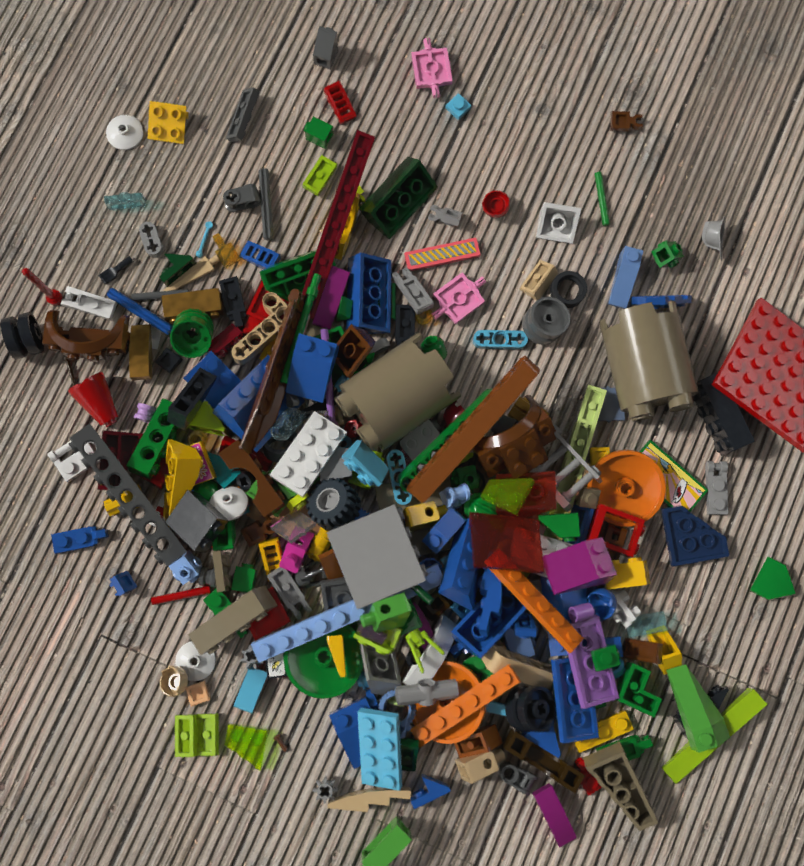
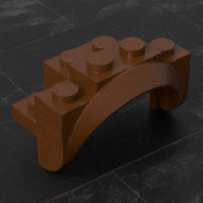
M48 311L45 318L42 344L49 348L50 351H61L69 360L79 361L80 358H87V361L99 362V359L106 360V356H119V353L126 354V346L130 342V333L128 332L129 315H122L111 331L70 327L69 331L59 326L60 311Z

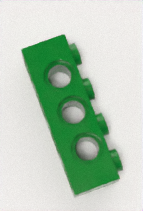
M162 398L127 463V468L130 472L149 480L152 479L153 475L156 476L160 470L159 464L162 458H166L168 439L175 440L178 435L177 429L179 427L173 424L163 425L167 421L168 408L172 404L171 401ZM157 437L163 438L159 443L154 442ZM147 454H154L152 459H145Z

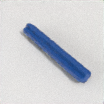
M111 288L108 291L107 296L110 299L116 301L119 305L166 335L171 333L173 328L171 324L116 289Z

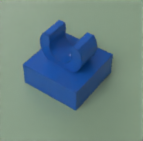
M128 570L110 579L111 583L109 586H114L117 591L115 596H122L137 588Z

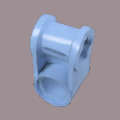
M462 483L458 487H447L439 493L447 511L451 507L454 509L460 508L471 496L470 489L466 483Z

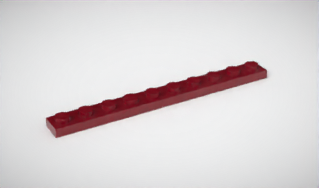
M357 130L302 292V295L307 298V288L310 287L314 274L322 276L318 286L317 298L314 299L310 311V319H314L375 139V136Z

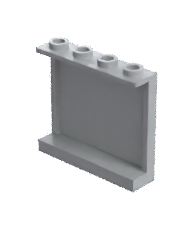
M395 504L326 532L357 609L426 581L425 577L428 576L424 564L419 565L417 560L420 554L416 545L412 546L409 539L412 538L409 527H404L401 521L405 519L400 507L396 509Z

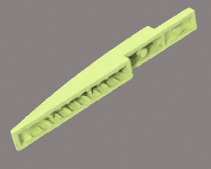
M587 385L568 443L584 461L586 460L607 390L592 385ZM569 451L565 453L560 471L575 459ZM580 464L558 484L559 486L556 489L560 493L567 492L581 479L584 467ZM576 494L571 498V501L569 502L571 506H573ZM553 498L549 514L571 513V510L566 512ZM546 527L543 536L562 541V538L556 536Z

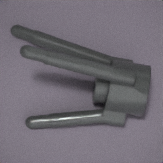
M312 560L302 567L298 573L294 574L299 588L305 586L308 589L321 585L320 581L311 582L314 580V575L324 571L323 567L312 572L309 568L316 564L317 561Z

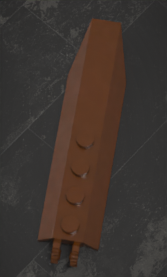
M292 289L288 296L289 303L284 311V318L278 329L275 344L272 346V353L269 362L266 364V370L239 446L240 449L248 454H251L276 422L285 395L287 384L280 383V379L306 301V297L301 294L299 289ZM309 314V317H308V320H307V323H306V327H305V330H304V333H303L304 335H305V333H306V330H307V327H308V324H309V321H310V318H311V315H310V314Z

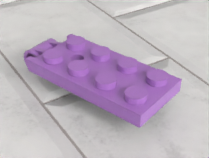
M590 603L570 607L568 610L572 621L570 624L587 641L585 647L581 641L574 651L568 653L580 707L586 709L618 699L619 696L612 668L595 671L590 652L591 650L606 646L600 617L594 615V608Z

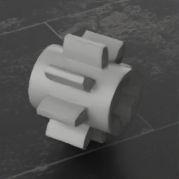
M249 645V649L242 651L244 658L241 659V662L247 663L246 668L248 670L252 666L258 670V666L265 664V662L258 663L257 658L255 660L251 659V656H255L252 646Z
M325 776L322 782L318 779L316 780L318 787L313 788V792L318 794L316 800L321 798L324 800V804H326L327 799H335L332 794L333 792H338V788L333 787L335 779L330 782L327 780V776ZM322 786L324 788H326L327 786L330 787L329 793H322Z

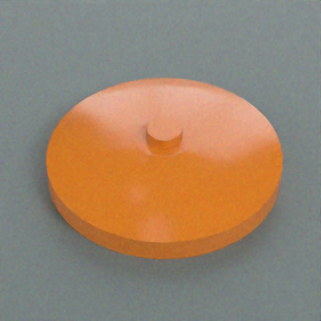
M618 450L605 455L594 465L601 472L599 477L602 482L599 484L593 478L587 484V487L601 490L598 504H603L644 519L645 522L652 518L660 509L666 493L665 478L660 467L649 456L635 450ZM608 513L605 514L604 521L622 527L635 526V523Z
M448 660L443 661L432 678L434 681L456 679L459 689L458 697L481 683L478 676L470 668L461 663ZM457 698L438 700L431 706L415 703L416 716L412 720L413 724L416 726ZM486 705L432 741L442 744H453L467 739L482 724L486 713Z

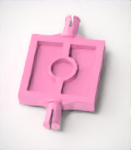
M425 38L423 39L425 49L411 52L416 89L432 88L433 98H436V95L439 98V87L452 85L453 82L447 48H432L431 38H428V41Z
M463 272L433 293L432 296L438 302L440 308L431 313V315L437 320V318L445 314L456 325L485 303L478 288L486 284V280L481 277L473 283Z

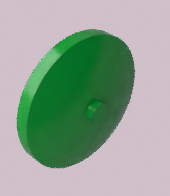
M348 624L284 652L285 671L292 684L302 693L320 699L333 698L349 690L358 680L364 665L360 648L361 644L358 642V639L353 637L356 631ZM327 636H343L345 678H341L338 674L327 642Z

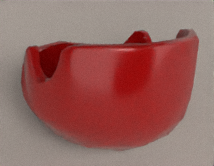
M491 191L485 195L482 207L487 216L501 218L509 211L510 200L508 195L502 191Z

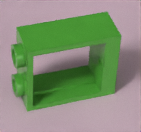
M397 816L362 851L361 866H388L412 841L411 831Z

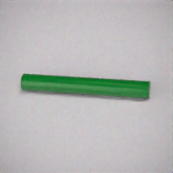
M596 172L594 175L602 225L609 226L610 221L602 172Z

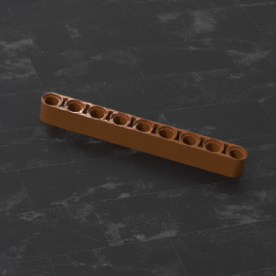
M527 356L520 358L415 476L406 490L421 503L425 502L537 377L540 368Z

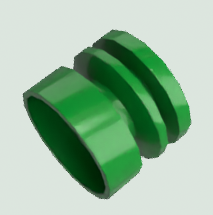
M190 308L178 314L170 333V343L173 349L179 355L186 358H196L205 354L211 345L214 333L212 319L206 312L199 309Z

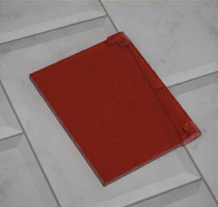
M475 512L469 513L474 567L541 574L545 572L539 519Z

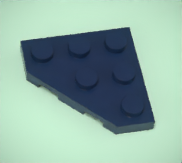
M678 505L661 509L671 566L729 556L726 537L693 515L686 508Z

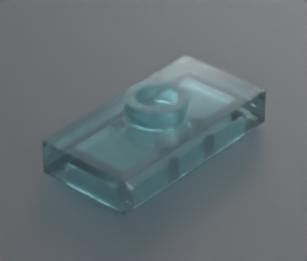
M122 192L119 195L104 196V203L109 210L146 206V199L142 192L131 194Z
M664 611L639 615L634 623L627 628L629 638L668 631Z

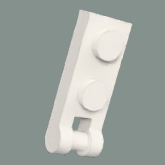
M69 286L66 287V296L60 303L62 306L107 320L112 319L117 306L116 301ZM77 296L76 301L73 302V297Z

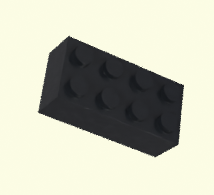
M715 373L696 382L699 393L692 396L698 407L697 412L699 416L705 421L707 433L714 440L716 451L722 456L755 442L738 405L712 386L718 374Z

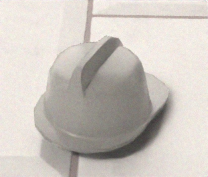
M723 216L720 221L705 222L702 233L704 244L709 248L720 251L721 261L723 259V235L726 216Z

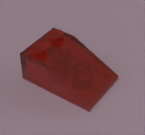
M555 471L525 473L515 480L511 474H496V513L499 520L521 519L557 510Z

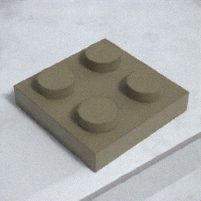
M214 551L212 553L217 592L231 591L230 587H232L233 578L228 572V567H231L230 556L226 555L224 551Z

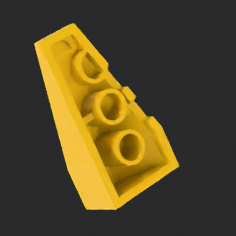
M168 439L165 463L168 464L169 474L165 475L166 489L168 491L164 493L163 517L165 521L186 491L192 490L199 477L200 468L203 467V458L199 455L196 448L173 439Z

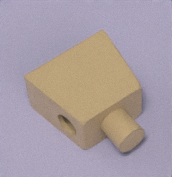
M499 748L493 752L491 750L487 753L455 759L462 780L472 784L498 771L497 763L504 761L505 755L502 749Z

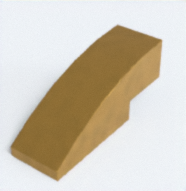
M151 324L132 325L129 342L130 378L133 381L152 379Z

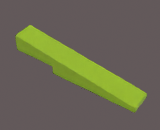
M747 688L721 713L730 737L768 705L754 689ZM688 741L661 768L677 784L718 747L698 753L690 748Z

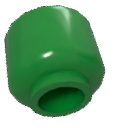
M437 336L425 338L421 344V351L426 354L436 349L444 360L447 357V349L443 339Z

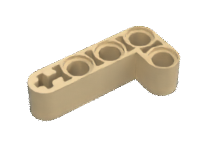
M269 292L263 296V307L269 316L232 348V356L237 364H247L277 338L278 329L283 321L279 317L284 314L287 308V304L277 294ZM273 300L276 304L268 306L267 302ZM268 326L275 328L271 333L265 331ZM255 338L261 340L258 345H252L251 341ZM238 352L244 353L245 356H243V357H242L241 355L238 356L237 353H238Z
M500 640L482 658L486 668L492 673H496L508 664H511L521 683L545 687L549 691L554 685L552 665L511 652L506 649Z

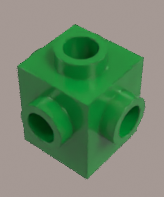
M665 240L657 245L658 248L651 251L659 268H673L679 264L680 259L684 258L682 247L676 241L668 242V240Z
M475 465L455 468L451 472L452 487H458L460 484L466 483L470 493H474L473 489L480 488V476L476 471Z

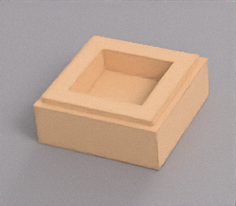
M205 680L187 686L185 689L191 707L211 700Z

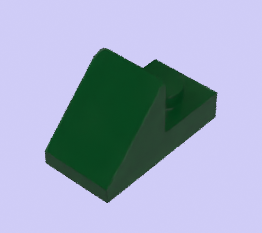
M164 254L173 266L165 268L159 278L168 287L196 264L191 255Z
M400 739L402 771L416 772L419 740Z

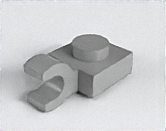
M432 205L430 210L435 211L436 215L429 214L428 219L431 221L441 219L440 221L448 226L458 227L463 213L447 207L442 209L437 205Z

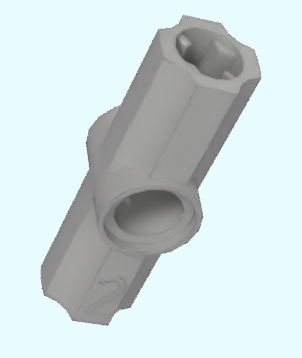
M421 679L417 682L418 684L396 686L395 689L398 706L415 703L431 706L438 700L453 699L459 696L456 679L443 681Z

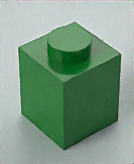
M313 116L311 121H308L304 127L306 140L326 149L334 134L333 126Z
M242 563L241 567L236 566L231 590L247 593L253 590L258 570L253 569L251 564Z

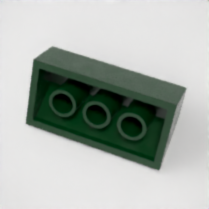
M407 157L364 202L359 210L372 226L385 237L391 239L438 186L420 160Z

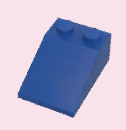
M299 333L285 392L323 403L339 351L338 344Z
M366 696L329 714L334 729L354 769L361 766L358 711L360 708L371 709Z

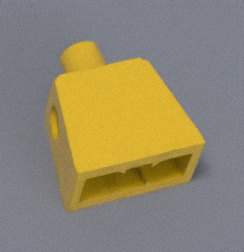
M434 501L405 507L403 515L406 527H409L410 532L433 526L440 520V517L445 515L447 508L445 504L436 506Z

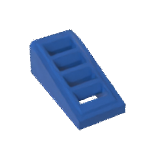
M247 241L239 255L240 258L263 270L279 263L281 259L280 254L251 241ZM252 247L253 250L251 254L247 256L246 254L249 248ZM256 251H259L256 259H254L253 256L255 255ZM262 254H265V257L263 258L262 262L259 261ZM271 257L269 264H266L268 258Z

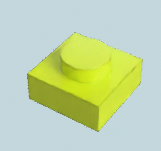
M306 493L303 498L296 495L288 501V509L291 512L295 509L301 510L307 505L306 501L309 495Z

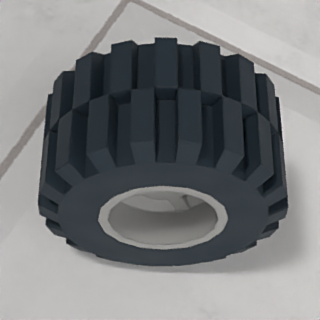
M329 478L328 481L326 479L322 480L321 484L315 485L316 488L311 490V496L307 498L309 502L306 505V509L309 510L307 512L308 515L326 531H331L353 522L360 515L358 510H361V505L359 504L361 499L358 497V493L339 478H336V480Z

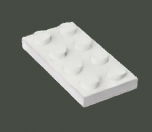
M314 411L275 466L270 477L303 498L347 435V431Z

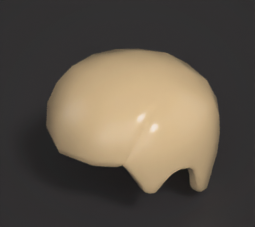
M169 665L168 668L162 670L160 689L163 694L169 697L182 694L188 686V675L183 668Z

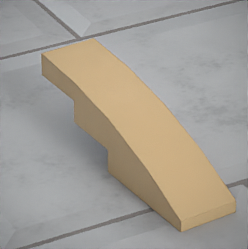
M376 787L349 792L335 797L334 800L329 799L327 808L368 812L369 804L389 806L390 797L410 799L411 787H402L400 791Z

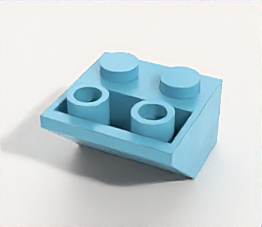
M356 440L341 456L345 461L343 463L344 466L350 471L354 470L358 474V480L364 485L368 484L369 486L379 487L389 470V467L362 440Z

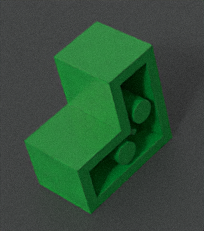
M626 662L625 672L620 677L616 687L619 698L615 700L655 718L662 699L644 691L651 671L634 663Z

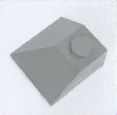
M360 645L366 680L372 694L384 695L388 691L395 690L396 686L402 685L395 650L391 654L382 655L376 652V648L370 645Z

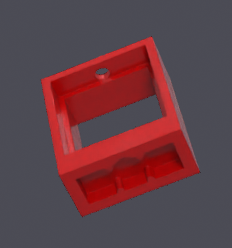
M598 504L592 516L586 541L598 538L606 513L635 523V527L627 550L607 542L604 543L608 551L632 558L638 553L640 546L638 541L643 536L646 528L644 525L645 520L603 504Z

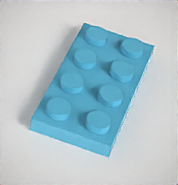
M360 708L358 711L362 784L400 791L402 788L399 714Z

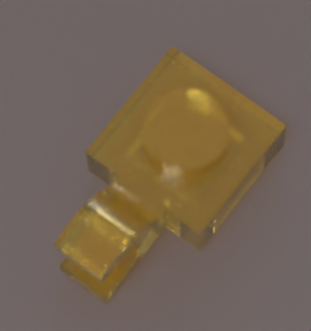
M219 233L212 236L219 248L215 251V254L225 269L241 260L231 242L226 245Z

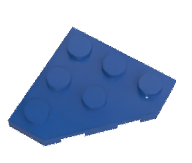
M692 295L631 296V304L641 305L652 302L654 309H659V307L669 308V301H675L677 307H684L685 303H692Z

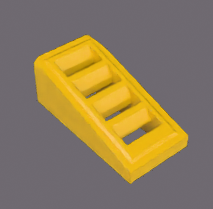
M279 537L259 542L266 575L271 573L270 570L280 567L279 564L283 554ZM275 545V548L267 550L265 548L267 546ZM277 552L276 556L267 557L268 554ZM279 560L278 564L269 565V562Z
M327 636V642L338 674L341 678H345L343 636Z

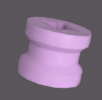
M138 403V411L134 414V419L149 423L157 408Z

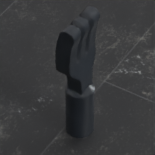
M128 256L118 263L117 266L108 268L98 276L106 285L117 278L119 271L125 269L134 261Z

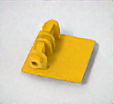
M150 101L148 139L184 144L186 119L189 117V113L186 112L187 106Z

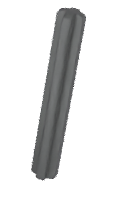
M264 168L259 169L262 228L264 240H272L274 236L269 171Z

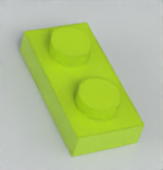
M321 155L303 182L302 187L319 196L336 170L337 163Z

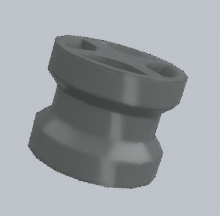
M202 566L199 585L204 586L207 584L216 588L214 568L208 569V567Z

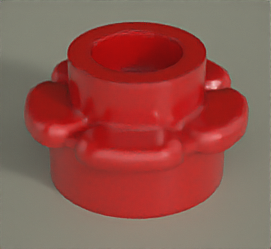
M350 420L345 424L344 430L347 431L348 437L357 438L359 435L353 429L356 428L355 430L363 425L357 420Z

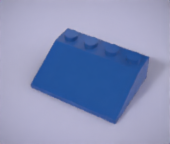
M269 355L212 412L241 439L243 438L266 370V364L269 362ZM285 393L276 422L255 447L254 451L256 453L305 402L302 397L297 396L300 402L298 406L288 408Z

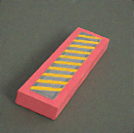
M471 238L404 252L406 266L411 272L480 257L477 238Z

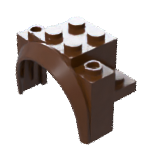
M531 395L525 396L530 403L529 412L518 424L502 433L482 437L472 449L489 478L506 468L515 480L549 460L543 447L556 440L554 434L556 430L549 415Z

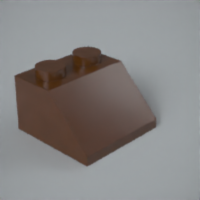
M351 324L337 342L339 351L335 363L350 378L372 350L376 341L366 330Z

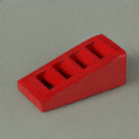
M340 81L324 88V95L340 125L357 117ZM342 97V99L334 102L335 99ZM349 110V113L342 116L340 115L341 113Z

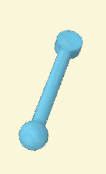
M210 221L205 223L206 230L200 248L196 252L198 258L203 256L202 251L209 230L213 228V224Z

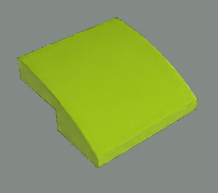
M219 713L175 715V757L219 755Z

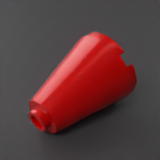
M102 372L86 378L82 383L76 384L68 390L69 394L101 426L109 427L117 422L115 418L118 417L105 375Z

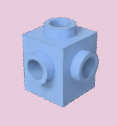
M187 550L185 554L168 567L172 570L174 578L184 585L187 582L193 583L199 578L202 563L190 550Z

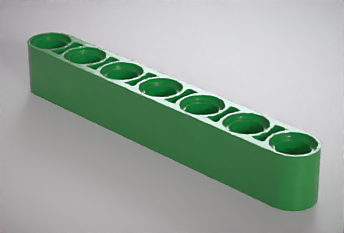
M492 389L485 390L399 474L397 480L403 491L408 492L406 490L408 485H403L404 479L412 478L413 480L419 473L417 467L430 461L432 452L439 450L446 443L447 437L453 435Z

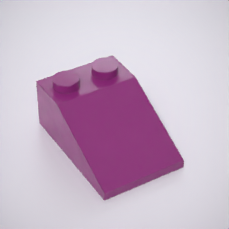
M603 537L583 541L541 557L554 595L606 584L617 575Z

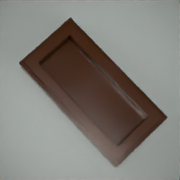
M625 638L623 658L661 664L663 644Z

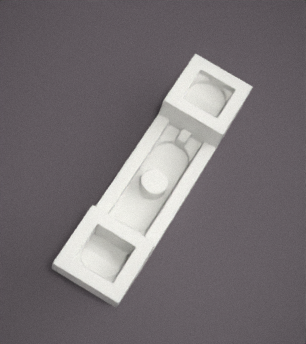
M441 614L432 630L434 635L431 639L445 654L442 655L428 643L420 657L424 673L420 672L417 664L412 665L403 680V683L406 685L418 684L417 682L421 679H432L446 658L454 641L451 631L456 627V624L444 614Z

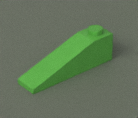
M683 664L666 669L690 748L699 753L716 748L727 741L730 736L723 716L687 665Z

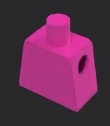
M296 527L286 545L279 566L293 573H298L305 562L306 553L315 534ZM298 540L302 541L303 545H298Z

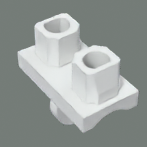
M613 590L612 593L617 599V608L611 618L607 620L614 618L617 623L621 621L624 627L628 628L641 614V611L635 605L630 608L627 607L625 602L629 600V595L625 590L618 592Z

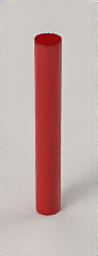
M209 585L151 597V603L156 605L211 593V587Z

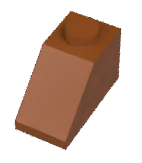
M496 724L478 728L473 735L463 741L454 743L459 758L490 752L503 742Z

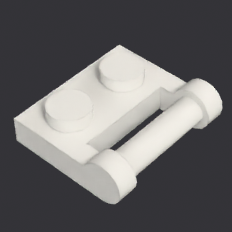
M68 443L56 451L52 450L47 454L66 482H70L88 470L81 461L83 456L79 451L61 462L59 457L72 449ZM90 443L84 446L86 453H95Z

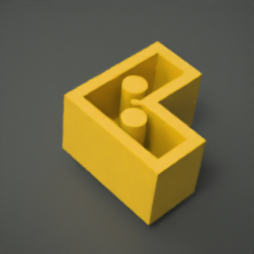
M642 557L629 558L628 563L621 564L620 560L612 561L617 575L609 583H606L607 590L651 584L647 560L642 561Z

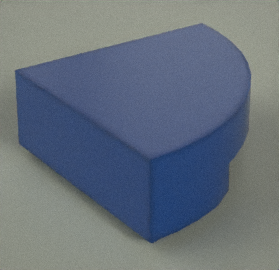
M370 688L365 690L371 709L379 710V702L375 694L371 693Z

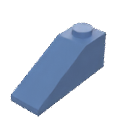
M625 246L621 251L608 305L622 309L627 308L640 268L643 250Z

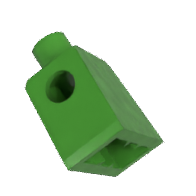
M402 592L374 602L369 613L361 615L360 620L363 627L372 625L377 633L403 627L412 610L405 593Z

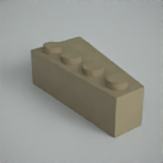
M266 586L253 589L192 631L188 636L200 655L207 652L211 655L220 649L219 644L230 642L235 638L234 634L239 631L241 633L251 627L252 622L255 620L257 622L267 616V612L278 605Z
M620 742L583 757L586 769L590 774L592 773L597 782L609 793L613 801L620 806L639 831L658 824L654 810Z

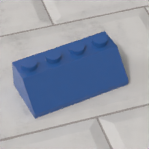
M360 252L348 258V272L350 273L347 280V298L352 300L353 304L350 318L346 322V330L352 324L366 330L369 334L390 333L391 260Z
M472 517L466 519L465 523L454 535L438 592L469 610H473L478 591V579L483 572V559L487 556L490 544L487 526Z
M540 576L542 595L569 623H572L568 610L570 607L588 603L587 588L554 595L549 579ZM547 631L550 656L568 655L565 648ZM583 639L582 641L584 647L587 645V641L585 639Z
M503 583L501 619L492 618L488 637L480 635L478 628H476L478 615L481 616L483 611L481 608L482 599L451 631L453 638L462 647L480 659L486 655L527 610Z

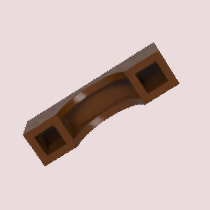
M236 440L218 454L232 472L247 471L255 476L258 489L253 503L263 517L268 519L286 506L283 502L286 498L279 489L275 491L272 487L274 481L268 473L266 475L262 473L260 469L263 466L258 459H252L248 453L240 449L241 442Z

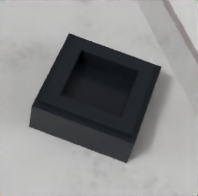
M166 347L155 363L172 374L183 359Z

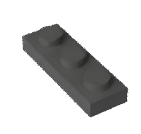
M252 87L242 91L226 136L228 141H242L244 138L247 124L252 117V110L257 103L259 91L256 88Z

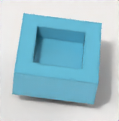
M458 93L446 104L445 108L459 120L471 109V104Z

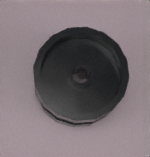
M31 312L19 314L18 319L13 316L1 319L2 337L12 358L15 360L24 358L28 352L32 355L44 352L42 332Z
M541 686L517 687L509 693L506 699V718L515 730L542 733L548 731L554 725L557 717L556 702L553 694L547 688Z

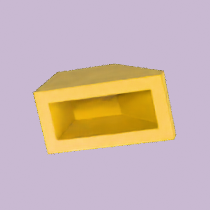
M664 625L646 631L649 642L663 644L661 664H658L664 675L667 674L666 669L682 665V653Z

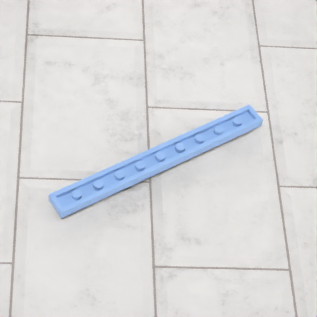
M437 563L426 568L428 576L425 577L426 581L418 584L425 591L441 585L443 576ZM408 588L391 596L404 592L406 598L409 599L417 594L411 588ZM352 599L252 642L251 646L258 663L360 620L361 615L369 613L372 604L357 609Z

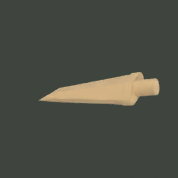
M216 255L209 260L206 256L203 257L163 291L178 290L215 270L213 265L220 260Z

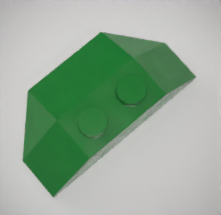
M316 250L279 262L260 271L265 290L277 294L288 302V296L292 289H299L302 294Z

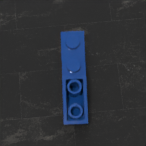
M488 552L487 558L483 559L482 569L484 573L483 576H479L477 588H480L481 596H483L481 601L483 611L481 616L478 615L476 628H478L480 635L486 637L489 635L492 618L501 619L503 606L502 582L484 564L493 552Z

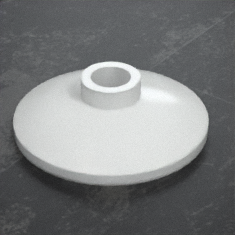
M120 115L109 122L106 136L113 147L119 150H130L141 142L143 127L135 117Z
M226 487L215 492L209 503L228 521H232L244 514L248 507V497L238 487Z
M192 641L184 644L176 655V666L186 671L190 681L205 679L215 667V653L209 655L207 652L200 655ZM193 657L197 658L198 663L196 665H193L191 663V659Z

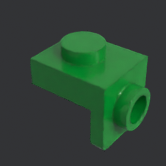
M606 644L605 647L590 651L595 671H602L620 665V653L615 645Z

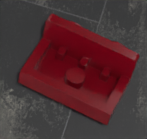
M234 324L229 325L212 339L207 352L212 351L219 359L224 358L228 351L244 338L242 331L235 327Z

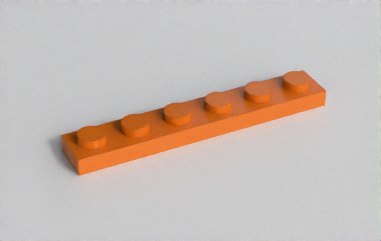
M497 549L484 564L568 653L574 651L584 638L515 565Z
M508 664L411 728L410 731L414 738L419 740V746L423 747L519 684L521 680L511 664Z

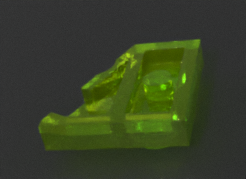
M491 479L480 497L484 501L517 515L534 484V479Z
M229 723L224 745L238 753V756L247 760L257 770L261 771L268 729Z

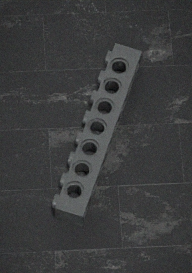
M88 424L69 437L71 440L68 443L75 453L80 452L83 456V459H81L82 463L87 469H93L96 473L93 476L100 486L102 484L108 489L105 492L112 502L114 500L120 505L118 510L124 518L128 516L131 519L132 523H130V526L136 533L141 532L144 536V539H142L143 543L148 549L152 547L157 553L154 557L160 565L164 563L166 566H169L187 552L91 424ZM87 443H93L96 446L95 453H86L84 446ZM99 459H105L108 462L106 470H99L96 463ZM117 475L120 478V484L118 486H111L109 483L110 476ZM124 491L131 492L132 499L130 502L122 501L121 494ZM136 507L144 509V515L141 518H136L133 515ZM148 523L156 525V531L152 534H148L145 530ZM165 538L168 541V546L160 550L157 543L160 539Z

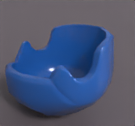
M595 588L588 595V603L593 606L594 615H598L600 619L605 620L611 618L617 608L615 595L606 588Z

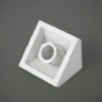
M544 202L539 214L536 238L573 244L581 208Z

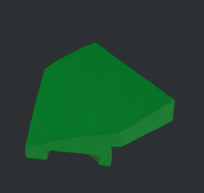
M767 557L750 592L768 601L796 595L787 567Z

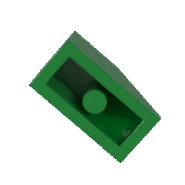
M578 513L538 515V520L556 536L564 538V542L576 541V537H580Z
M235 520L228 521L223 532L213 542V552L234 549L236 538Z

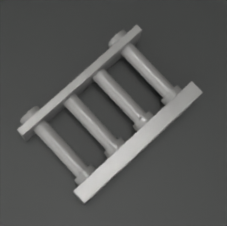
M554 425L556 430L554 433L555 437L563 445L548 457V461L530 470V472L562 508L568 512L573 508L569 502L577 492L593 478L599 484L602 482L599 477L601 472L594 465L590 467L561 436L563 432ZM569 451L575 459L553 479L550 478L548 480L544 476L545 470L565 452ZM581 464L588 473L567 492L560 493L556 489L559 486L558 484Z

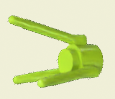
M417 628L405 636L421 673H424V668L420 660L422 654L419 648L425 644L424 639L442 655L445 654L427 635L425 630L420 632Z

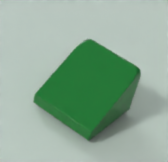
M344 296L341 297L336 321L339 322L350 318L352 300Z

